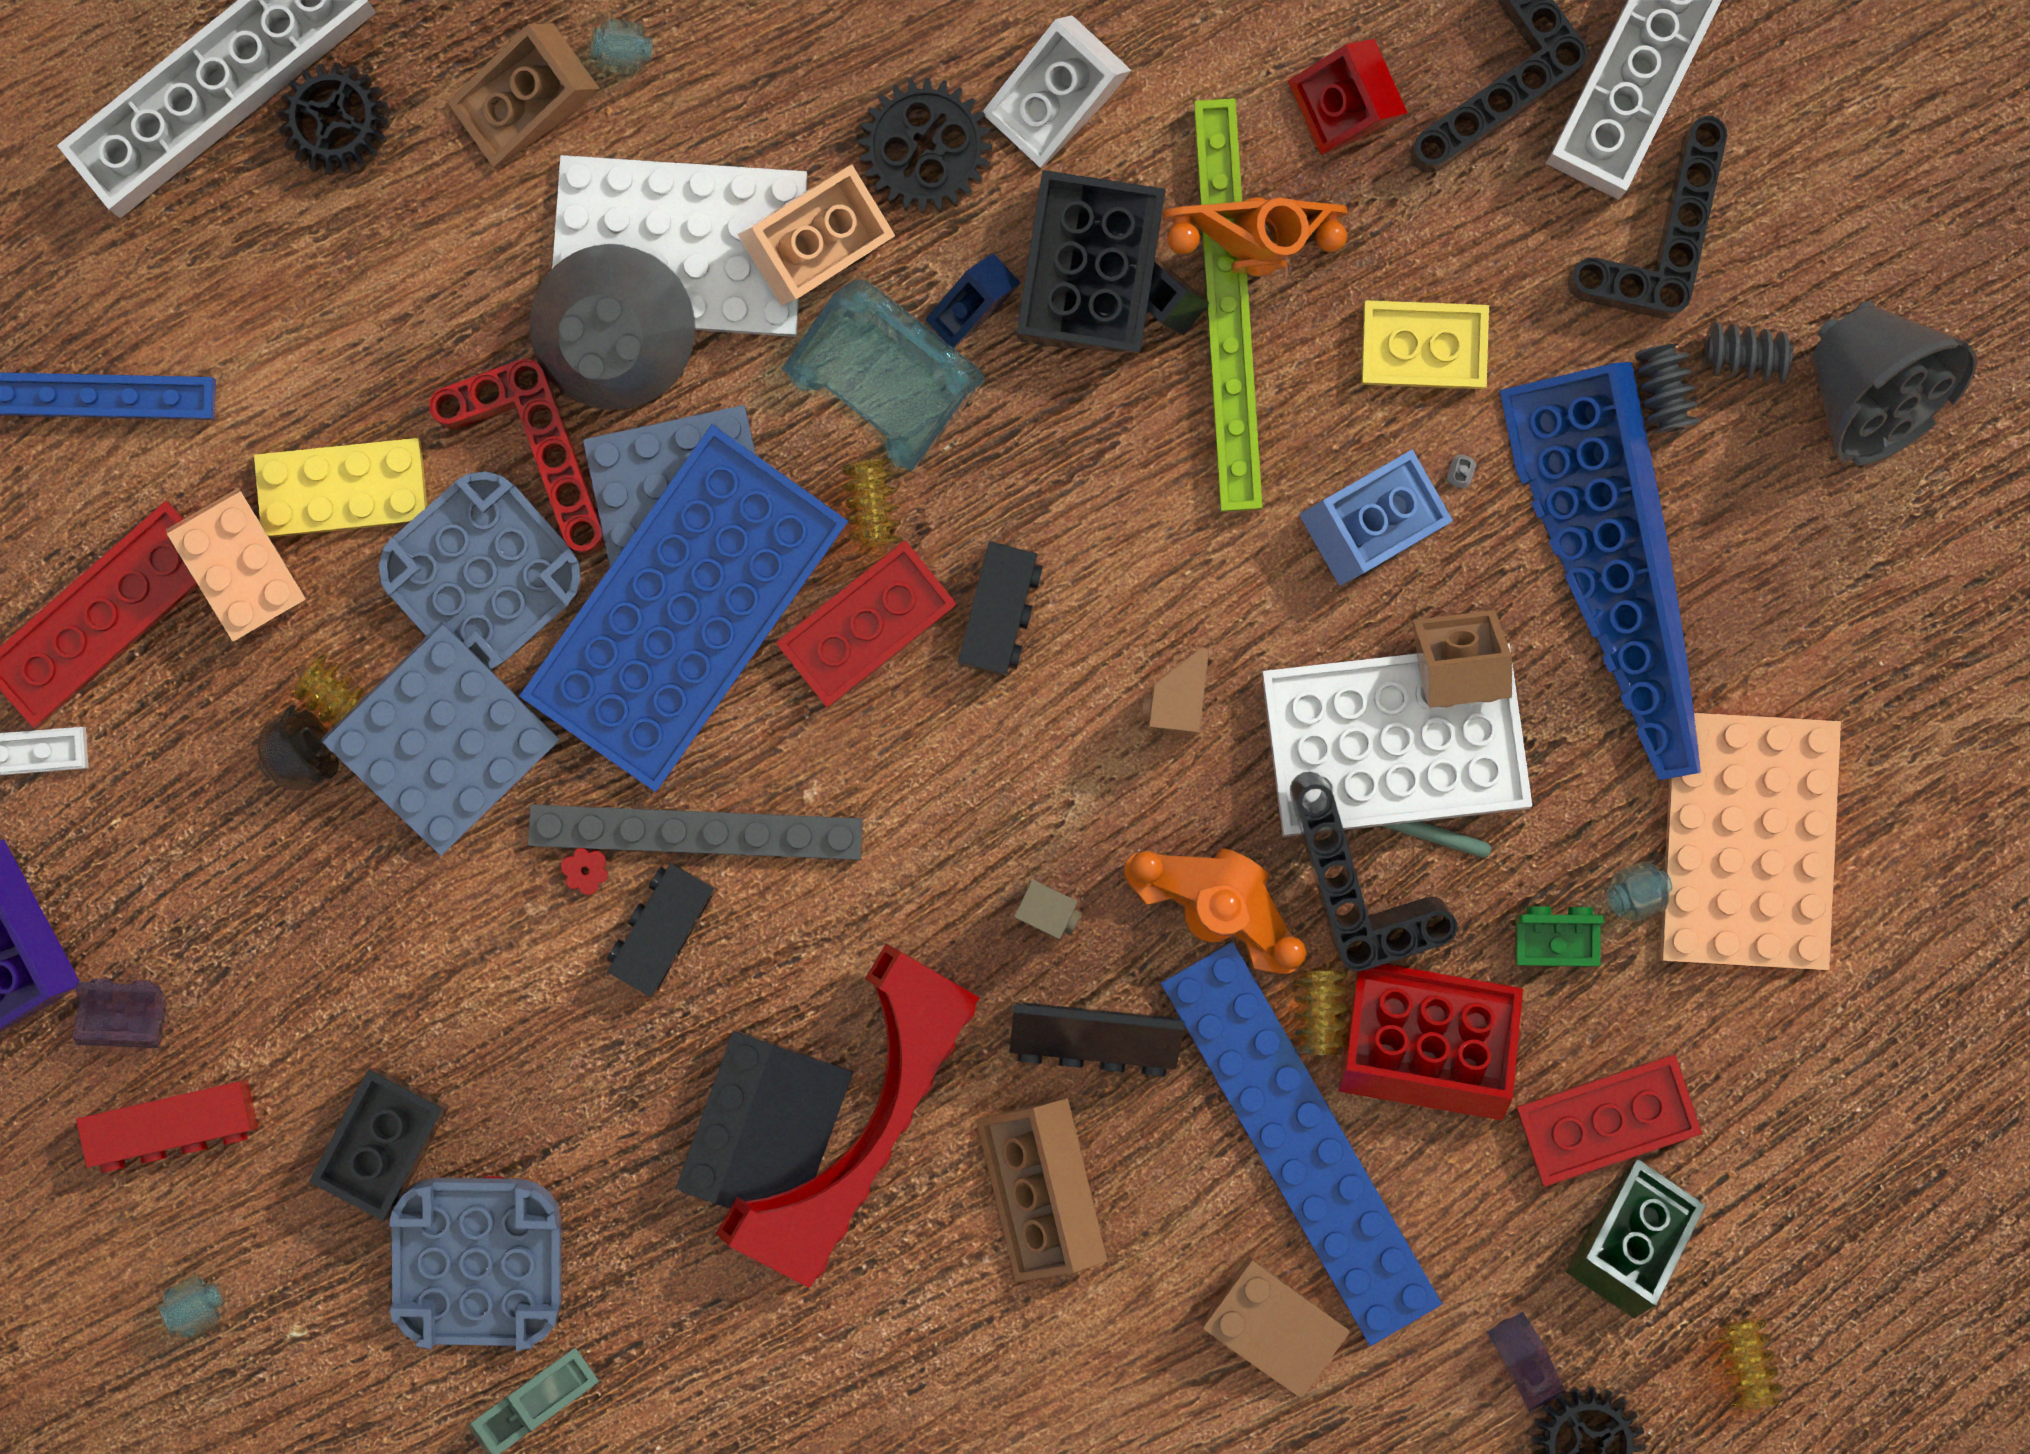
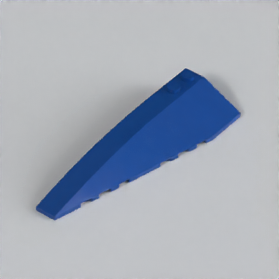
M1632 362L1612 363L1500 390L1516 472L1522 484L1528 482L1530 484L1534 501L1531 502L1533 509L1546 527L1551 538L1549 540L1555 556H1559L1567 573L1565 578L1593 638H1597L1605 655L1602 658L1609 673L1613 672L1622 692L1620 697L1626 710H1630L1638 726L1637 734L1658 779L1663 780L1701 773L1693 701L1677 592Z

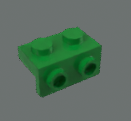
M1526 907V914L1515 916V966H1601V924H1604V915H1593V907H1568V915H1551V907Z

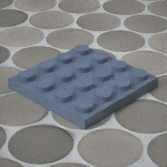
M745 405L583 439L610 567L711 424L718 427L756 455Z
M441 622L321 740L325 746L442 856L560 739Z

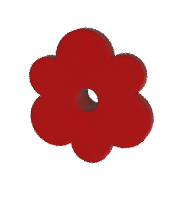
M577 848L574 856H567L561 862V870L568 876L566 878V885L570 889L579 888L585 895L594 894L599 888V883H603L608 879V872L604 869L606 857L601 851L594 850L589 853L586 848ZM587 867L589 873H584L582 868Z

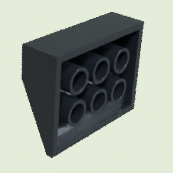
M1042 170L1016 333L1017 341L1061 348L1140 354L1166 189Z
M1014 1001L1009 1052L1018 1053L1017 1061L1042 1064V1056L1059 1057L1058 1065L1083 1068L1084 1060L1100 1062V1070L1125 1072V1064L1142 1066L1141 1074L1166 1076L1167 1069L1177 1068L1185 1021L1172 1017Z
M738 1029L733 1030L676 1190L720 1206L731 1208L737 1197L745 1202L767 1198L789 1191L816 1177L854 1071Z

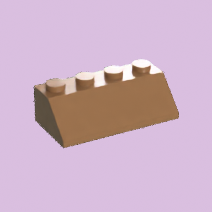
M1068 1098L1039 1103L976 1119L1015 1282L1071 1274L1107 1262Z

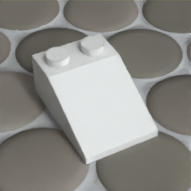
M1074 16L1055 19L982 112H984L985 117L1035 164L1042 168L1107 102L1132 70Z

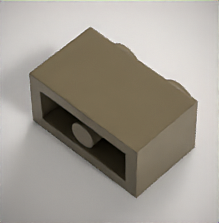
M1032 879L1014 918L1060 939L1063 932L1068 935L1072 934L1082 913L1075 910L1078 901Z

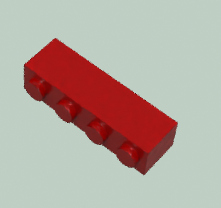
M248 1080L76 1118L86 1168L99 1165L101 1173L125 1168L124 1159L140 1156L142 1164L167 1158L165 1150L181 1147L182 1154L208 1149L206 1141L222 1137L223 1145L248 1140L247 1131L259 1128Z

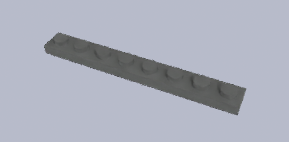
M530 804L528 846L861 860L863 818Z

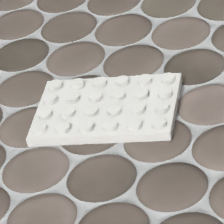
M560 155L552 269L564 258L583 248L600 244H622L656 256L674 271L691 299L696 331L797 337L799 298L782 306L780 305L737 234L807 191V171Z
M1417 654L1262 672L1283 837L1302 835L1290 796V786L1297 775L1310 771L1322 776L1335 798L1343 830L1525 810L1533 807L1513 664L1512 698L1497 699L1493 702L1457 704L1447 708H1429L1421 685ZM1312 789L1308 791L1303 797V802L1309 803L1317 800L1321 790ZM1321 828L1316 833L1331 832L1332 828Z

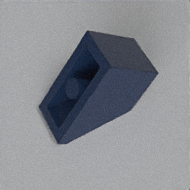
M992 253L968 269L925 320L954 349L999 309L1021 282Z

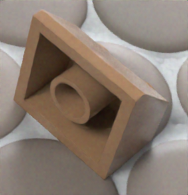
M1495 610L1413 620L1421 685L1429 708H1447L1457 704L1493 702L1497 699L1512 698V655Z
M1200 648L1158 681L1153 686L1151 694H1144L1142 697L1140 721L1148 722L1147 731L1195 737L1200 733L1209 649Z

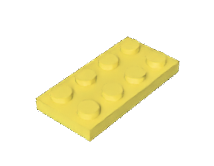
M419 438L254 455L260 523L269 538L408 524L427 507L422 445Z

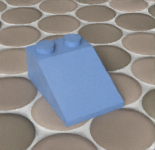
M1413 449L1299 514L1339 586L1362 575L1453 521Z

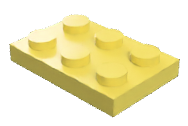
M1365 300L1361 385L1485 389L1487 387L1489 305Z

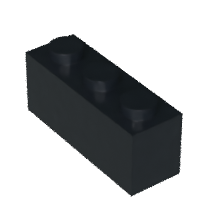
M989 541L958 665L1007 677L1009 668L1017 670L1023 647L1022 645L1015 644L1019 628L1027 630L1033 608L1032 605L1025 604L1029 588L1038 589L1043 565L1036 564L1037 553Z
M670 863L667 870L663 867L659 868L649 885V889L654 891L646 906L639 903L628 921V925L633 927L625 942L618 939L607 957V961L612 963L608 973L649 997H655L717 888Z

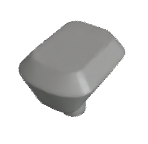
M1456 455L1452 459L1449 468L1448 482L1458 488L1468 487L1471 484L1476 469L1475 460L1466 455Z

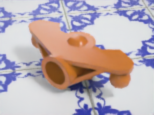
M1255 197L1246 199L1243 202L1183 206L1162 211L1163 220L1174 222V225L1168 232L1167 241L1169 247L1175 253L1186 255L1192 253L1197 248L1200 242V234L1195 227L1197 226L1240 260L1231 264L1233 272L1249 273L1256 277L1267 276L1275 270L1287 268L1286 261L1283 258L1295 254L1304 247L1307 239L1315 230L1316 243L1326 252L1339 251L1347 242L1348 236L1346 228L1338 221V218L1348 215L1347 206L1338 204L1298 201L1282 197L1269 200ZM1265 224L1268 226V228H1269L1270 231H1271L1272 238H1273L1272 241L1269 239V237H1268L1267 234H1266V230H1265V227H1264Z
M1224 848L1219 849L1215 858L1159 855L1151 851H1142L1131 855L1125 862L1123 868L1124 877L1146 906L1168 900H1173L1184 906L1185 923L1189 931L1197 939L1208 943H1217L1234 936L1245 943L1253 970L1285 975L1296 971L1305 961L1306 948L1304 943L1299 938L1293 937L1265 887L1270 875L1260 865L1242 854Z

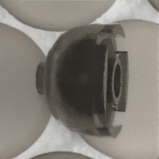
M291 705L264 724L259 733L257 741L258 765L265 777L288 790H309L337 774L339 766L338 757L331 760L327 747L322 743L321 739L328 731L318 718L307 709L297 712L295 710L297 706Z

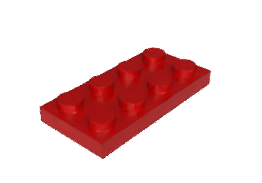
M904 540L779 639L776 644L824 705L829 708L953 610L957 604L909 543Z
M1675 1054L1515 1106L1543 1187L1702 1134Z

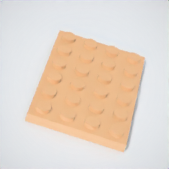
M1694 713L1701 773L1669 778L1660 961L1829 970L1841 721Z

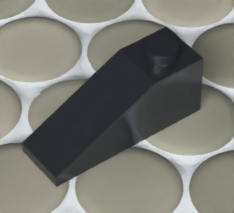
M1155 257L1147 311L1162 324L1185 335L1209 305V302Z

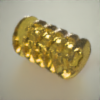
M892 459L856 461L842 468L844 475L855 478L844 484V490L857 494L847 499L846 506L850 509L858 510V512L847 518L849 524L860 527L849 534L850 540L862 543L858 547H879L903 542V537L890 534V530L901 525V521L888 518L889 513L899 509V504L886 501V497L897 493V488L886 486L884 483L885 480L896 476L895 471L883 469V464Z
M323 653L310 664L299 678L294 697L298 700L309 697L307 708L312 712L322 708L319 713V719L324 723L334 719L331 725L332 729L360 701L364 688L360 686L350 692L348 687L352 677L348 675L339 681L335 679L340 666L335 664L325 670L323 665L328 656Z
M1301 970L1306 973V976L1296 979L1295 985L1306 989V993L1296 996L1295 1002L1306 1006V1010L1295 1013V1019L1305 1022L1306 1026L1295 1030V1036L1306 1039V1043L1296 1046L1295 1052L1305 1055H1343L1336 1052L1335 1049L1346 1045L1347 1039L1336 1035L1335 1032L1347 1028V1022L1335 1018V1015L1347 1011V1005L1335 1001V998L1347 994V988L1336 985L1335 981L1346 978L1347 972Z
M1764 1317L1741 1319L1723 1324L1721 1327L1726 1328V1332L1716 1338L1717 1343L1730 1345V1349L1720 1354V1359L1733 1360L1734 1362L1733 1366L1723 1371L1724 1375L1734 1376L1738 1379L1736 1383L1727 1387L1728 1392L1741 1393L1742 1398L1731 1404L1734 1409H1759L1778 1404L1784 1400L1773 1398L1783 1390L1780 1383L1770 1381L1778 1376V1368L1765 1365L1775 1357L1772 1350L1762 1348L1770 1343L1771 1337L1767 1333L1757 1332L1767 1325V1320Z

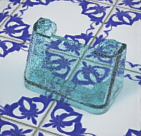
M855 279L834 292L781 368L790 375L791 382L801 390H821L825 387L887 436L884 446L889 460L899 467L908 468L910 471L914 470L921 463L985 381L983 373L973 363L878 288L860 279Z

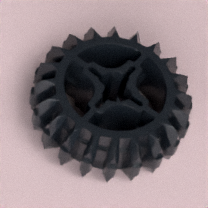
M335 62L332 66L331 74H328L326 67L323 64H318L316 69L318 76L313 77L308 70H303L302 77L306 80L303 85L300 86L294 80L289 83V86L296 92L294 96L288 94L281 95V101L290 108L277 111L278 118L287 122L281 125L278 131L282 136L289 137L284 146L288 151L297 150L295 159L300 164L309 159V168L317 172L324 163V169L328 175H333L336 171V165L339 164L341 170L345 174H349L351 172L350 161L354 160L360 168L365 167V160L361 156L367 151L370 156L376 157L378 151L372 146V143L374 141L378 143L386 142V136L377 130L390 127L388 118L379 116L389 110V105L385 101H378L383 95V91L379 86L370 88L373 80L368 74L358 79L359 71L356 67L351 66L344 74L342 65ZM338 89V91L334 90L330 98L324 102L312 101L314 97L324 91ZM353 92L360 96L364 103V124L350 116L352 105L350 97ZM338 113L346 123L333 121L329 124L321 115L335 117ZM304 114L317 121L318 127L315 135L318 139L315 146L310 144L305 137L303 131ZM350 135L356 137L344 147L329 149V147H334L337 140L342 136Z
M1587 1386L1585 1398H1582L1577 1387H1571L1570 1395L1572 1401L1567 1402L1566 1398L1561 1393L1555 1395V1400L1560 1407L1556 1411L1548 1404L1542 1407L1544 1412L1550 1416L1548 1422L1540 1418L1535 1419L1534 1424L1545 1431L1544 1435H1531V1442L1537 1445H1544V1448L1538 1449L1532 1454H1556L1555 1442L1557 1433L1565 1421H1567L1571 1430V1438L1561 1448L1562 1452L1559 1454H1592L1585 1448L1579 1449V1445L1583 1444L1580 1441L1583 1436L1578 1430V1426L1591 1438H1597V1442H1593L1596 1445L1593 1449L1596 1454H1605L1607 1445L1615 1439L1614 1434L1617 1432L1620 1433V1449L1618 1454L1643 1452L1646 1450V1445L1639 1441H1633V1438L1644 1434V1429L1640 1425L1629 1426L1637 1419V1413L1634 1410H1630L1621 1414L1626 1407L1627 1401L1620 1397L1611 1404L1613 1393L1610 1390L1604 1389L1597 1400V1391L1594 1386ZM1584 1410H1598L1609 1414L1613 1420L1606 1424L1601 1422L1595 1426H1587L1577 1413Z

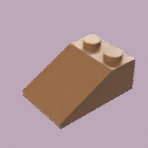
M553 23L528 24L447 103L492 167L495 168L573 115L600 88Z
M1250 1256L1200 1323L1205 1331L1301 1399L1351 1332Z

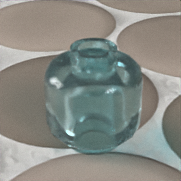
M612 18L605 19L600 27H594L590 51L591 60H597L598 67L602 71L633 75L639 72L643 62H650L653 40L650 37H645V30L640 22Z
M1640 862L1621 869L1612 876L1611 883L1607 888L1608 901L1618 916H1623L1629 921L1637 922L1659 914L1667 908L1669 894L1672 892V882L1668 874L1664 870H1659L1653 863Z
M193 1276L166 1289L162 1294L163 1303L158 1305V1310L171 1335L178 1333L181 1337L188 1339L217 1325L220 1321L218 1308L225 1305L214 1282L206 1285L203 1279Z

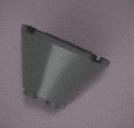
M622 244L594 245L576 251L554 266L541 282L530 312L532 347L538 363L547 377L567 396L585 405L600 409L621 410L633 408L659 397L677 381L684 371L695 341L696 330L693 306L687 290L678 276L656 256Z
M1871 301L1863 302L1854 312L1848 314L1840 321L1834 318L1826 322L1818 331V336L1821 340L1816 346L1812 358L1834 452L1845 464L1848 460H1853L1857 466H1862L1883 460L1915 442L1937 424L1933 416L1948 401L1955 405L1966 391L1977 366L1975 351L1963 340L1878 308Z

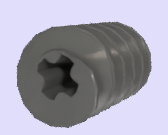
M1715 321L1711 324L1706 334L1702 356V370L1705 369L1708 362H1713L1714 374L1719 375L1724 365L1727 364L1730 368L1731 377L1735 378L1740 368L1745 367L1747 379L1752 380L1757 369H1761L1764 382H1768L1775 371L1779 374L1780 384L1784 385L1790 373L1793 358V341L1791 340L1789 343L1788 334L1785 331L1778 332L1773 339L1771 331L1765 328L1761 330L1756 338L1755 329L1751 326L1745 327L1740 335L1736 324H1730L1723 333L1722 324Z
M1679 344L1660 345L1635 353L1636 360L1648 362L1640 367L1637 372L1640 377L1651 378L1640 387L1641 392L1654 394V396L1643 403L1644 408L1657 411L1646 419L1648 425L1660 427L1651 434L1679 431L1693 427L1701 422L1699 417L1687 416V412L1698 406L1697 401L1684 399V395L1695 390L1694 385L1681 382V379L1691 374L1692 370L1678 366L1679 362L1689 357L1687 352L1676 351L1675 347Z

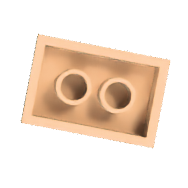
M852 164L830 175L737 234L781 306L798 299L895 236Z
M239 488L166 529L168 537L232 641L239 639L306 600Z

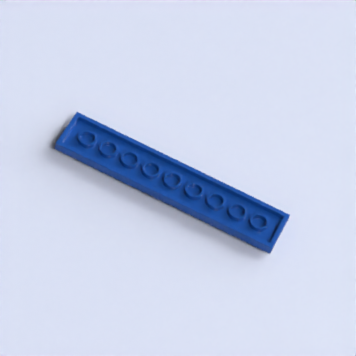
M1233 941L1161 982V986L1179 1017L1185 1021L1187 1031L1370 1346L1374 1345L1441 1306L1442 1302Z

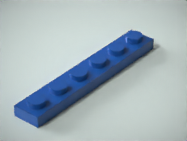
M0 372V416L215 420L216 379L213 377Z

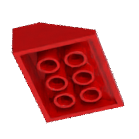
M1389 964L1357 971L1343 1050L1338 1092L1503 1121L1513 1100L1523 988Z

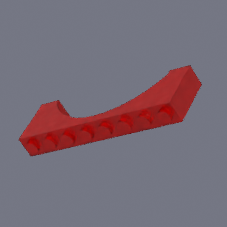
M885 943L865 978L874 985L881 1003L887 1036V1066L883 1087L877 1105L866 1127L841 1158L808 1182L767 1198L745 1202L737 1197L715 1233L729 1247L808 1288L825 1271L831 1251L836 1243L840 1242L846 1235L852 1215L857 1207L862 1205L867 1199L872 1181L878 1171L883 1169L888 1163L893 1145L899 1135L904 1133L909 1127L914 1109L920 1099L926 1096L932 1088L935 1073L941 1063L952 1054L955 1039L962 1027L973 1018L976 1003L980 998L961 985Z

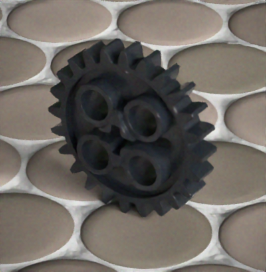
M930 78L925 79L923 89H917L914 81L910 79L908 82V92L905 93L897 85H894V98L892 100L882 94L879 96L882 106L881 111L869 107L868 114L874 120V123H861V130L870 135V137L859 139L858 145L860 148L870 150V152L860 156V162L864 165L873 164L865 173L866 179H880L875 186V192L879 194L889 189V204H893L899 197L904 198V211H908L913 202H918L921 214H925L928 203H934L939 213L942 212V200L948 199L954 207L958 206L956 194L960 191L965 196L971 197L972 191L968 185L969 181L982 184L983 179L976 170L989 169L990 166L989 161L980 156L992 152L991 144L981 142V140L991 135L990 128L978 127L985 120L984 112L972 114L971 111L976 105L975 99L971 98L962 103V88L959 87L950 95L947 93V81L944 80L937 90L932 89ZM916 109L925 110L930 114L928 123L919 127L911 125L907 118ZM945 115L947 117L945 123L940 126L932 138L934 150L926 149L920 156L911 176H904L905 170L918 155L917 141L925 143L930 137L939 117ZM950 131H958L964 135L965 141L958 148H949L942 142L944 135ZM893 144H902L908 149V154L903 160L892 161L885 155L887 148ZM929 165H935L943 171L942 178L935 183L925 182L920 177L921 171Z

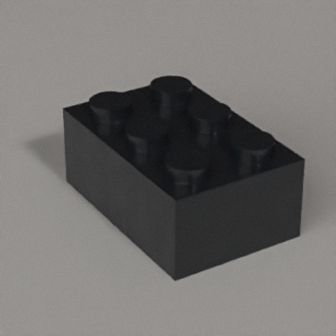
M377 1067L368 1069L309 1182L382 1221L391 1218L393 1208L407 1189L450 1106Z

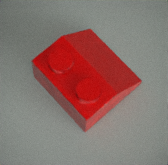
M1375 39L1345 44L1288 80L1321 155L1373 134L1408 113Z

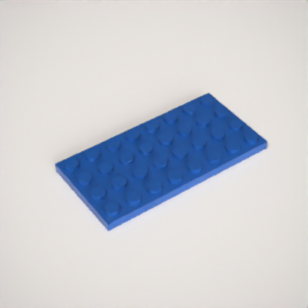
M711 424L519 697L656 792L848 523V520L718 427Z

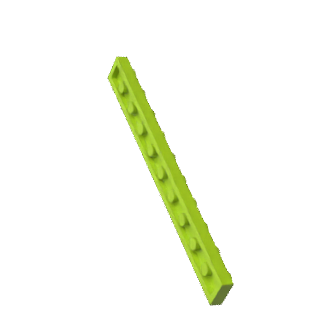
M1236 98L1194 101L1200 205L1242 202ZM1202 231L1206 300L1209 302L1207 316L1220 512L1262 510L1247 273L1233 272L1231 264L1240 260Z

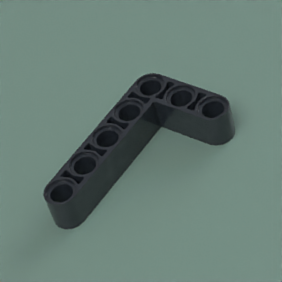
M1498 0L1500 6L1534 54L1422 131L1411 150V160L1418 170L1425 173H1433L1440 170L1579 72L1586 60L1587 48L1554 0ZM1536 16L1546 17L1551 22L1552 30L1548 32L1538 31L1532 24V18ZM1560 49L1571 51L1575 56V64L1571 66L1561 64L1557 60L1556 51ZM1527 72L1537 74L1541 78L1542 87L1538 89L1528 88L1523 83L1522 75ZM1495 95L1503 97L1508 103L1509 110L1499 113L1490 108L1488 98ZM1458 119L1470 120L1475 127V133L1470 136L1459 134L1456 131L1454 122ZM1425 142L1436 143L1441 149V157L1437 159L1426 158L1421 152V145Z
M1714 116L1698 118L1685 133L1654 271L1600 258L1588 257L1581 260L1568 277V288L1575 298L1660 319L1676 317L1688 306L1692 297L1727 140V129L1719 118ZM1700 129L1709 131L1713 135L1714 146L1705 147L1701 145L1696 139V131ZM1690 169L1701 171L1705 177V186L1696 187L1692 185L1687 179V171ZM1680 209L1691 210L1696 216V226L1687 227L1679 221L1678 211ZM1673 248L1682 250L1688 258L1687 266H1675L1670 261L1669 251ZM1590 270L1594 272L1598 277V287L1594 289L1584 287L1579 280L1580 271ZM1623 279L1634 281L1639 289L1638 296L1635 298L1624 296L1619 288L1620 281ZM1670 288L1674 290L1679 298L1678 306H1666L1660 298L1661 289Z
M1310 771L1297 775L1291 783L1290 796L1332 941L1344 965L1350 970L1363 971L1450 942L1458 930L1457 921L1446 903L1437 897H1425L1368 916L1335 798L1324 778L1318 773ZM1312 789L1321 790L1317 800L1309 803L1303 802V797L1308 791ZM1321 828H1332L1328 838L1324 840L1314 839L1315 833ZM1336 865L1343 866L1338 876L1334 878L1325 877L1326 871L1330 867ZM1345 903L1354 904L1349 913L1345 915L1336 914L1337 909ZM1443 915L1442 921L1435 927L1426 926L1431 917ZM1404 928L1400 937L1393 940L1386 939L1391 930ZM1359 940L1365 941L1360 950L1347 952V948L1351 943Z

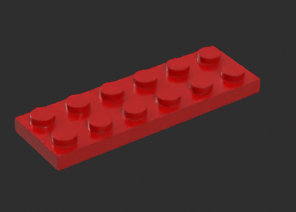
M163 502L0 646V691L33 728H38L198 587L197 582L166 533L167 528L184 519L170 502Z

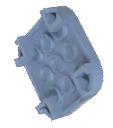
M484 471L468 473L454 481L455 483L395 536L391 537L382 549L379 572L380 583L388 596L400 606L426 636L442 622L491 670L505 662L569 605L578 592L581 572L579 561L572 549L520 490L503 476Z
M430 1178L420 1180L405 1190L392 1210L389 1227H392V1305L389 1308L392 1323H396L404 1335L417 1343L416 1347L431 1350L434 1345L516 1346V1351L530 1349L534 1344L547 1337L557 1322L562 1302V1220L559 1205L551 1193L536 1182L522 1179Z

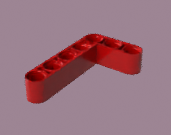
M529 359L517 360L445 386L433 393L429 401L430 414L439 424L452 430L517 408L566 544L576 553L585 556L592 555L600 550L604 543L600 519L551 383L538 363ZM525 371H536L538 373L536 386L530 390L520 389L518 380L521 374ZM491 384L497 385L499 388L497 400L491 404L481 403L479 395L482 388ZM448 399H458L460 402L458 414L453 418H443L440 411L442 404ZM540 409H548L552 412V421L549 426L543 429L534 428L532 418L535 412ZM557 447L565 449V462L556 468L548 467L546 464L547 453ZM568 486H575L580 490L579 501L570 507L562 506L559 498L560 493ZM581 525H591L594 529L593 540L587 545H576L573 537L574 531Z

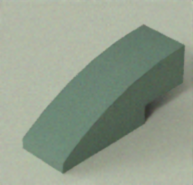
M575 1347L466 1426L486 1454H500L600 1381Z

